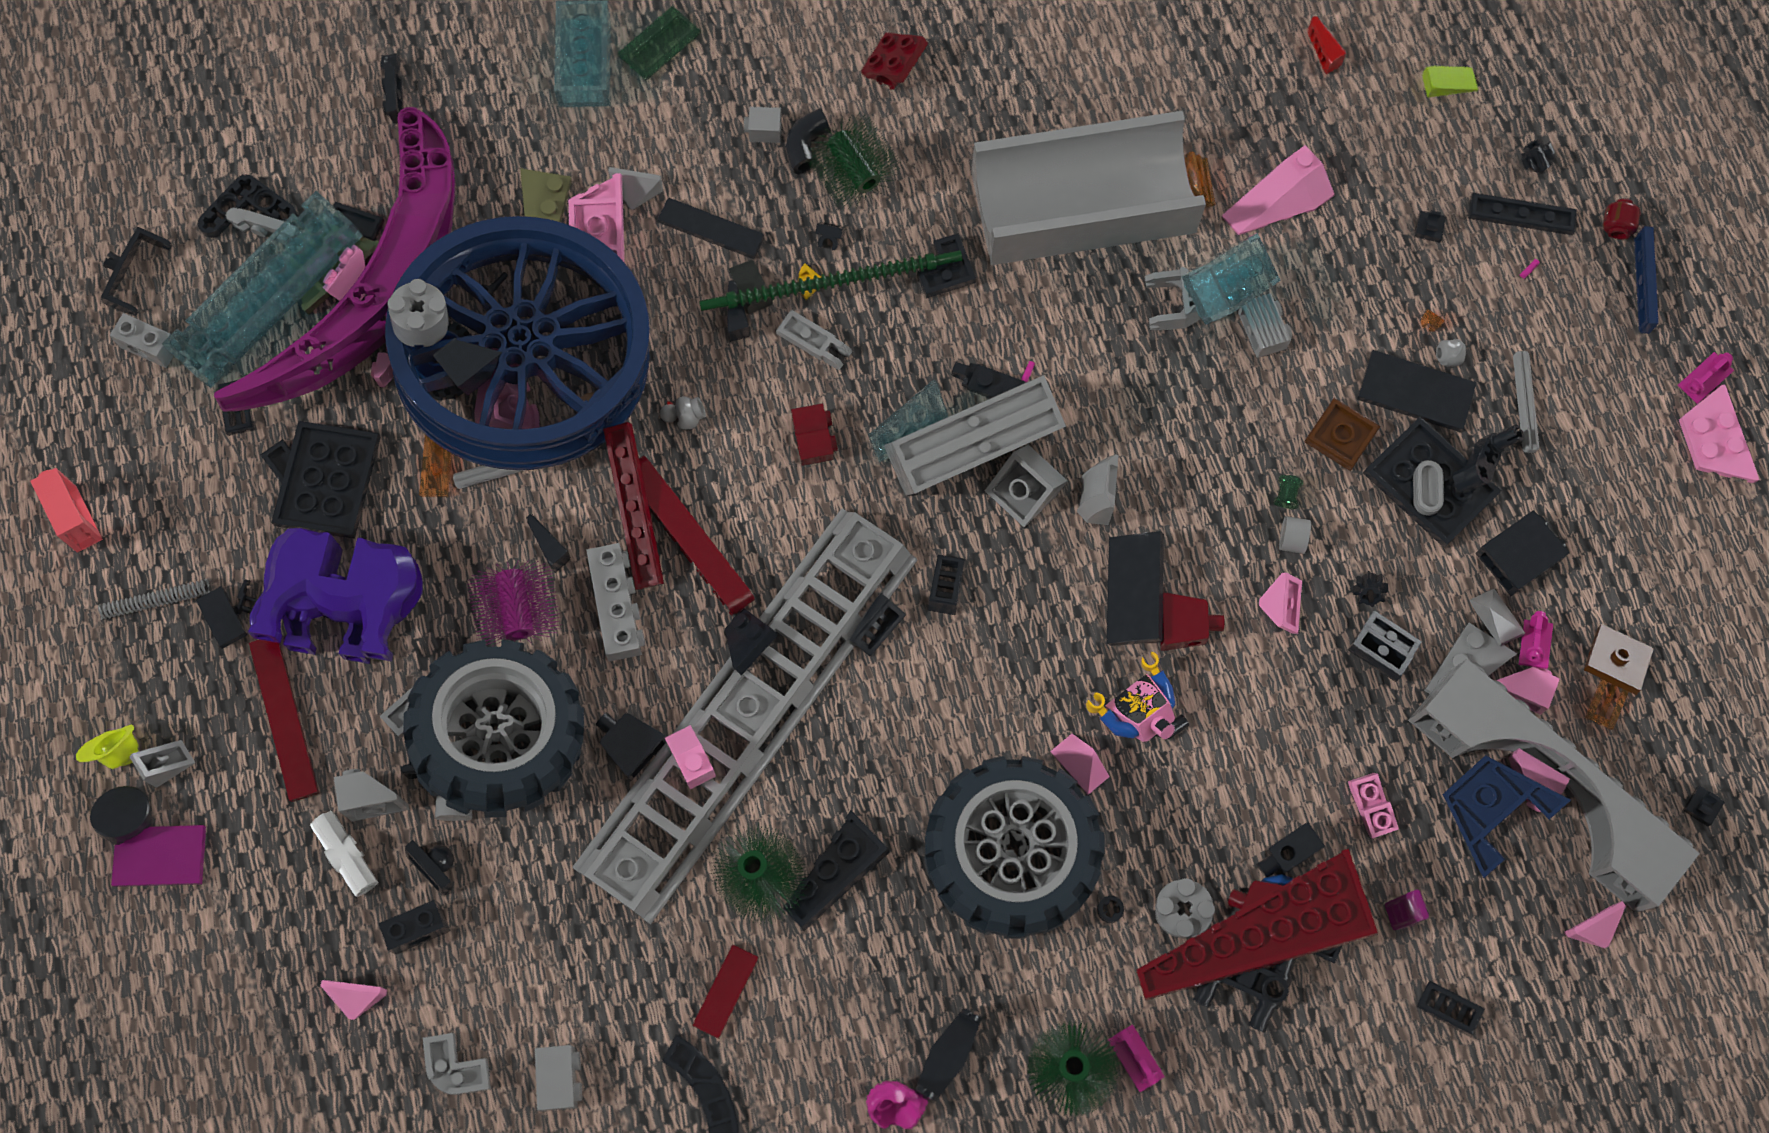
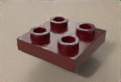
M885 33L863 66L861 73L864 77L875 79L880 85L885 84L890 87V90H894L899 82L903 83L927 47L928 42L924 36Z

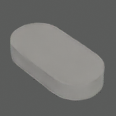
M1434 461L1421 462L1413 474V502L1416 510L1423 515L1436 514L1444 502L1443 470Z

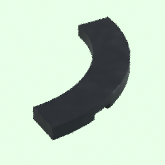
M676 1034L662 1062L678 1072L696 1093L705 1113L709 1133H739L735 1106L721 1075L701 1051Z

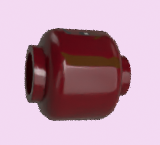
M1618 199L1606 207L1602 227L1610 238L1628 239L1638 230L1641 210L1630 199Z

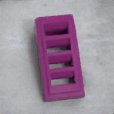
M1419 889L1385 903L1391 926L1395 931L1414 926L1429 917Z

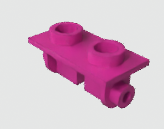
M1715 352L1712 353L1677 386L1698 404L1734 371L1730 367L1733 361L1732 355L1729 353L1719 355Z
M1537 611L1531 616V620L1524 619L1523 630L1525 634L1522 636L1518 665L1548 669L1553 623H1548V617L1544 612Z
M1133 1024L1108 1039V1042L1111 1041V1047L1114 1046V1052L1117 1051V1057H1119L1139 1093L1165 1077Z

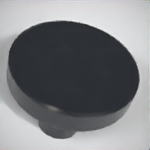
M132 786L116 787L105 792L95 801L90 812V822L95 832L101 838L110 841L113 845H120L151 826L153 823L152 806L145 793L140 789Z

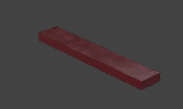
M626 422L605 428L603 431L635 590L662 585L664 580L632 423Z
M265 640L249 642L288 799L290 802H295L319 794L281 644Z

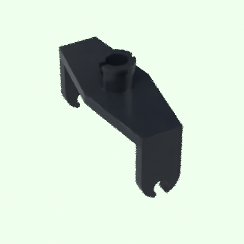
M138 226L121 256L111 251L107 254L109 259L105 258L103 267L109 268L113 272L101 295L103 304L133 316H137L138 309L129 303L113 297L129 268L141 241L143 240L169 251L172 248V243L167 239Z
M963 1008L931 1047L915 1091L932 1104L935 1103L964 1067L980 1023L983 1020L980 1016Z

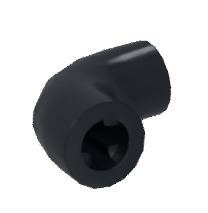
M821 108L809 112L798 119L788 132L785 150L788 162L795 174L812 170L816 166L814 162L816 158H813L814 154H811L813 153L811 142L831 132L826 116Z

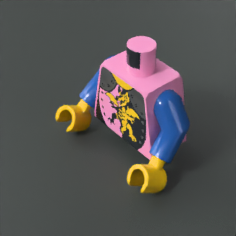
M1151 652V656L1155 661L1153 665L1146 664L1143 657L1141 660L1142 668L1146 671H1151L1153 676L1150 677L1148 674L1143 676L1106 704V708L1104 707V696L1097 692L1094 693L1093 697L1099 702V706L1093 705L1089 700L1086 703L1087 710L1094 714L1099 713V719L1116 736L1137 738L1142 742H1147L1156 734L1162 739H1168L1174 733L1175 727L1171 724L1175 719L1172 710L1176 705L1174 690L1164 671H1160L1157 667L1159 658L1154 652Z

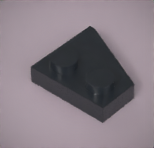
M745 608L725 628L733 668L742 676L778 636L772 628Z

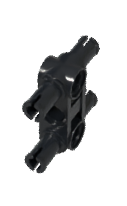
M1297 958L1274 964V967H1263L1200 985L1193 1000L1210 1008L1219 985L1223 983L1257 997L1258 1003L1248 1025L1260 1032L1266 1033V1028L1274 1010L1279 1009L1283 1001L1288 997L1289 987L1293 980L1290 973ZM1275 980L1281 982L1282 990L1278 994L1272 995L1267 992L1266 988L1269 982Z

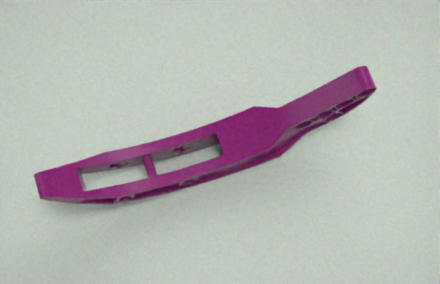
M406 107L398 114L400 151L398 197L391 208L376 250L357 281L339 303L301 338L260 368L216 391L214 397L222 411H240L272 405L318 390L350 371L386 342V321H383L384 315L387 316L388 300L392 296L401 276L427 247L451 233L455 199L453 159L442 130L425 113L415 107ZM361 294L367 295L365 296L364 301L359 300L361 298ZM307 347H313L310 354H305L308 349ZM328 362H332V370ZM317 367H322L320 374L314 373Z

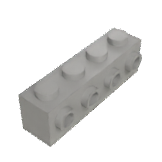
M620 543L586 549L604 649L608 661L642 655L641 647L646 646L643 630H637L636 620L641 618L638 604H632L631 594L636 592L633 577L627 578L626 568L631 567L628 551L622 552Z

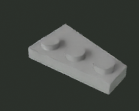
M1468 623L1424 691L1430 694L1451 669L1466 659L1478 663L1484 669V673L1489 676L1517 653L1505 645L1499 646L1494 638Z

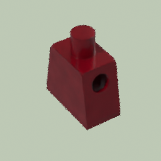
M1163 593L1161 651L1205 645L1209 639V631H1224V615H1208L1207 600Z

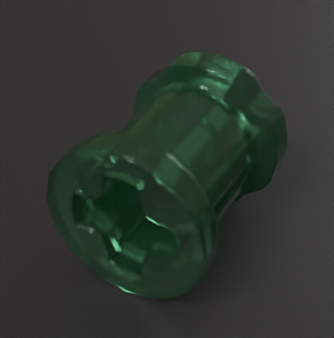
M1293 475L1279 476L1278 483L1280 487L1278 496L1274 499V505L1290 510L1297 509L1299 505L1297 496L1299 488L1303 486V481L1301 478Z

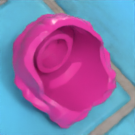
M885 1081L875 1085L870 1090L866 1100L869 1116L883 1129L888 1128L890 1125H898L903 1129H912L913 1126H917L928 1104V1100L898 1081Z

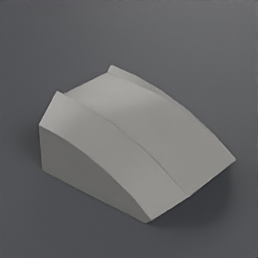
M1117 454L1101 460L1086 471L1079 480L1082 485L1080 506L1077 512L1086 523L1109 525L1115 507L1119 457Z

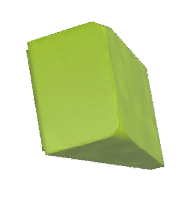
M1430 66L1426 67L1422 74L1428 98L1478 91L1472 67Z

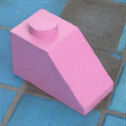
M1531 667L1496 681L1502 683L1512 697L1525 702L1531 711L1541 715L1549 709L1560 678L1553 676L1552 672L1547 669Z
M691 725L665 738L690 789L716 777L714 769Z
M1520 748L1509 756L1510 765L1513 770L1562 795L1570 778ZM1529 799L1526 800L1528 807L1541 812Z

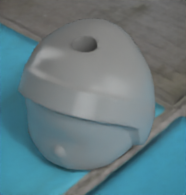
M1442 340L1439 342L1436 349V357L1441 365L1455 367L1461 365L1465 360L1466 348L1461 340Z

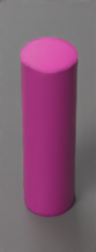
M1534 259L1520 276L1525 279L1540 262Z
M1028 362L1021 380L1028 382L1035 365L1034 362Z

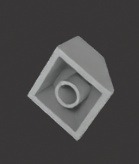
M1026 445L1012 453L985 489V492L1017 522L1025 527L1058 495L1068 480L1031 446Z
M359 769L346 770L342 772V776L334 777L338 812L352 822L409 810V804L400 796L365 772H360Z

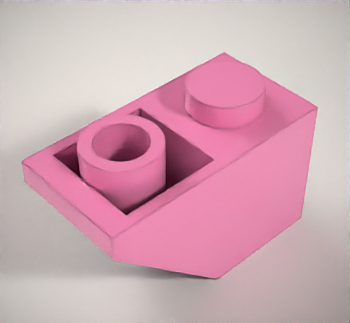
M354 244L351 248L347 247L339 257L341 263L336 270L331 269L323 280L325 291L339 301L350 290L366 267L363 251ZM361 294V298L359 299L360 301L363 299L365 294Z

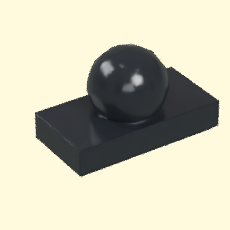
M414 840L409 842L405 846L406 857L440 895L445 896L452 890L451 880L444 874L454 863V854L451 849L444 845H436L425 853Z

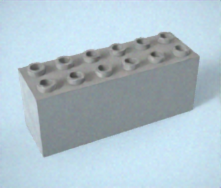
M1043 375L883 446L905 495H911L1062 429L1066 425Z

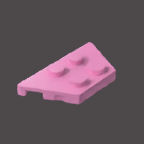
M616 173L612 175L613 178L600 185L596 184L590 187L587 192L569 199V225L600 240L624 262L621 173Z
M1721 385L1679 419L1696 470L1708 473L1715 472L1720 476L1745 479L1749 483H1756L1760 479L1726 385Z

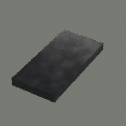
M1372 350L1357 400L1416 419L1421 417L1425 422L1461 433L1465 426L1477 382Z
M1161 531L1109 537L1106 644L1110 646L1162 641L1164 533Z

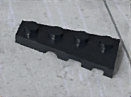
M852 810L846 816V822L841 829L837 830L830 839L831 843L823 855L820 854L814 862L815 866L810 874L804 877L806 878L802 880L804 882L800 883L804 886L798 885L800 888L794 891L796 893L793 894L795 895L793 898L796 902L788 900L793 907L788 902L783 907L803 931L810 927L890 853L887 846Z

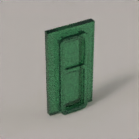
M671 6L621 49L617 55L647 81L700 35L701 30L675 7Z

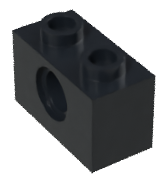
M435 900L378 923L387 950L395 955L451 931L441 904Z

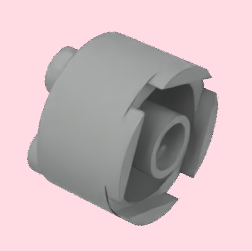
M414 279L410 283L399 287L389 298L388 310L393 331L402 343L413 347L414 345H424V347L436 344L445 336L448 329L447 307L443 294L435 286L425 283L421 279Z

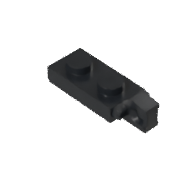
M394 53L381 55L380 67L385 73V78H382L381 83L386 99L382 101L384 114L390 117L393 124H398V114L404 109L402 77L400 76V59Z
M955 362L951 373L953 377L963 380L962 386L967 388V390L988 398H993L1027 383L974 363H970L968 366Z

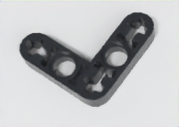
M244 174L236 178L199 217L197 225L202 234L208 238H215L222 234L231 224L226 219L227 213L222 210L227 202H235V208L243 210L250 205L262 215L294 225L297 224L299 216L292 204L255 177ZM245 184L247 186L250 185L252 188L248 191L247 189L243 190L242 186ZM234 193H236L238 196H241L242 200L239 201V199L236 197V195H234ZM263 198H273V202L270 206H260V202ZM279 207L283 213H289L291 217L289 219H282L276 210ZM219 212L223 219H221L220 216L217 217L215 213ZM206 223H215L216 226L214 228L207 227Z

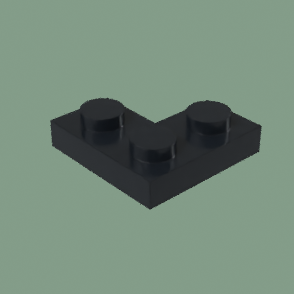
M959 233L934 240L933 246L937 255L960 250L962 261L937 265L936 269L932 270L924 269L922 272L920 270L917 271V277L926 298L976 283V276Z

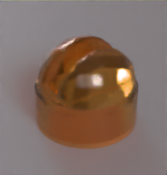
M1429 309L1425 311L1421 318L1422 328L1428 323L1431 324L1428 332L1438 330L1445 322L1444 319Z

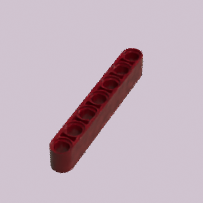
M645 455L641 456L639 461L649 510L658 522L661 520L665 526V531L674 542H678L681 547L680 550L688 561L695 564L697 567L696 571L706 584L709 583L713 588L712 592L722 605L726 604L730 610L729 614L734 616L755 600L752 592Z

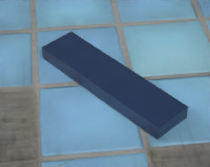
M1644 226L1634 238L1638 326L1640 333L1650 334L1659 324L1654 227Z

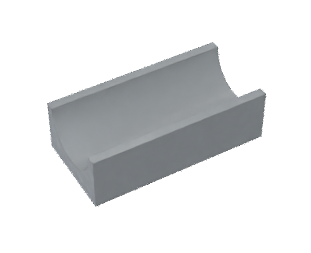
M1183 111L974 143L971 174L990 264L998 265L1197 233L1206 203L1204 195L1194 196L1188 181L1183 152V127L1185 121Z

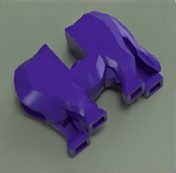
M302 528L287 529L276 538L271 546L265 564L264 591L250 613L248 633L254 639L281 643V620H283L287 632L283 645L289 651L315 655L317 648L311 639L310 622L311 619L323 616L336 622H346L349 624L347 632L343 637L344 643L338 653L344 660L370 664V660L373 658L392 662L393 654L388 647L387 639L393 626L401 622L412 611L423 594V579L420 568L406 547L395 544H379L357 537L346 579L341 575H337L343 549L330 533H319Z

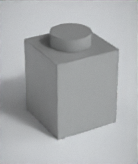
M750 107L749 117H744V133H749V142H781V108Z

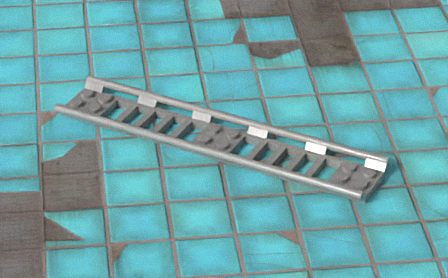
M841 509L759 618L775 632H778L813 656L805 669H802L770 646L762 652V656L797 679L786 695L783 696L747 670L741 676L734 670L730 656L672 733L674 734L691 725L705 753L729 770L720 784L712 779L700 784L712 793L703 807H700L665 782L674 767L680 770L666 742L572 868L651 925L854 648L855 644L850 638L865 616L864 614L861 618L859 615L864 605L889 572L893 576L880 593L890 599L917 562V558L910 554L904 544L856 512H847ZM828 562L864 586V589L854 602H851L816 578ZM808 588L846 612L837 625L800 600ZM792 609L829 634L821 647L784 623ZM842 638L844 643L812 684L809 680L839 639ZM793 705L795 707L794 711L762 753L759 748L789 707ZM712 717L749 743L737 761L699 735ZM742 773L745 776L713 821H709L708 817ZM657 790L695 816L685 831L647 805ZM639 814H642L678 840L665 859L627 833V830ZM689 843L692 844L694 847L661 892L658 893L656 891L658 885Z

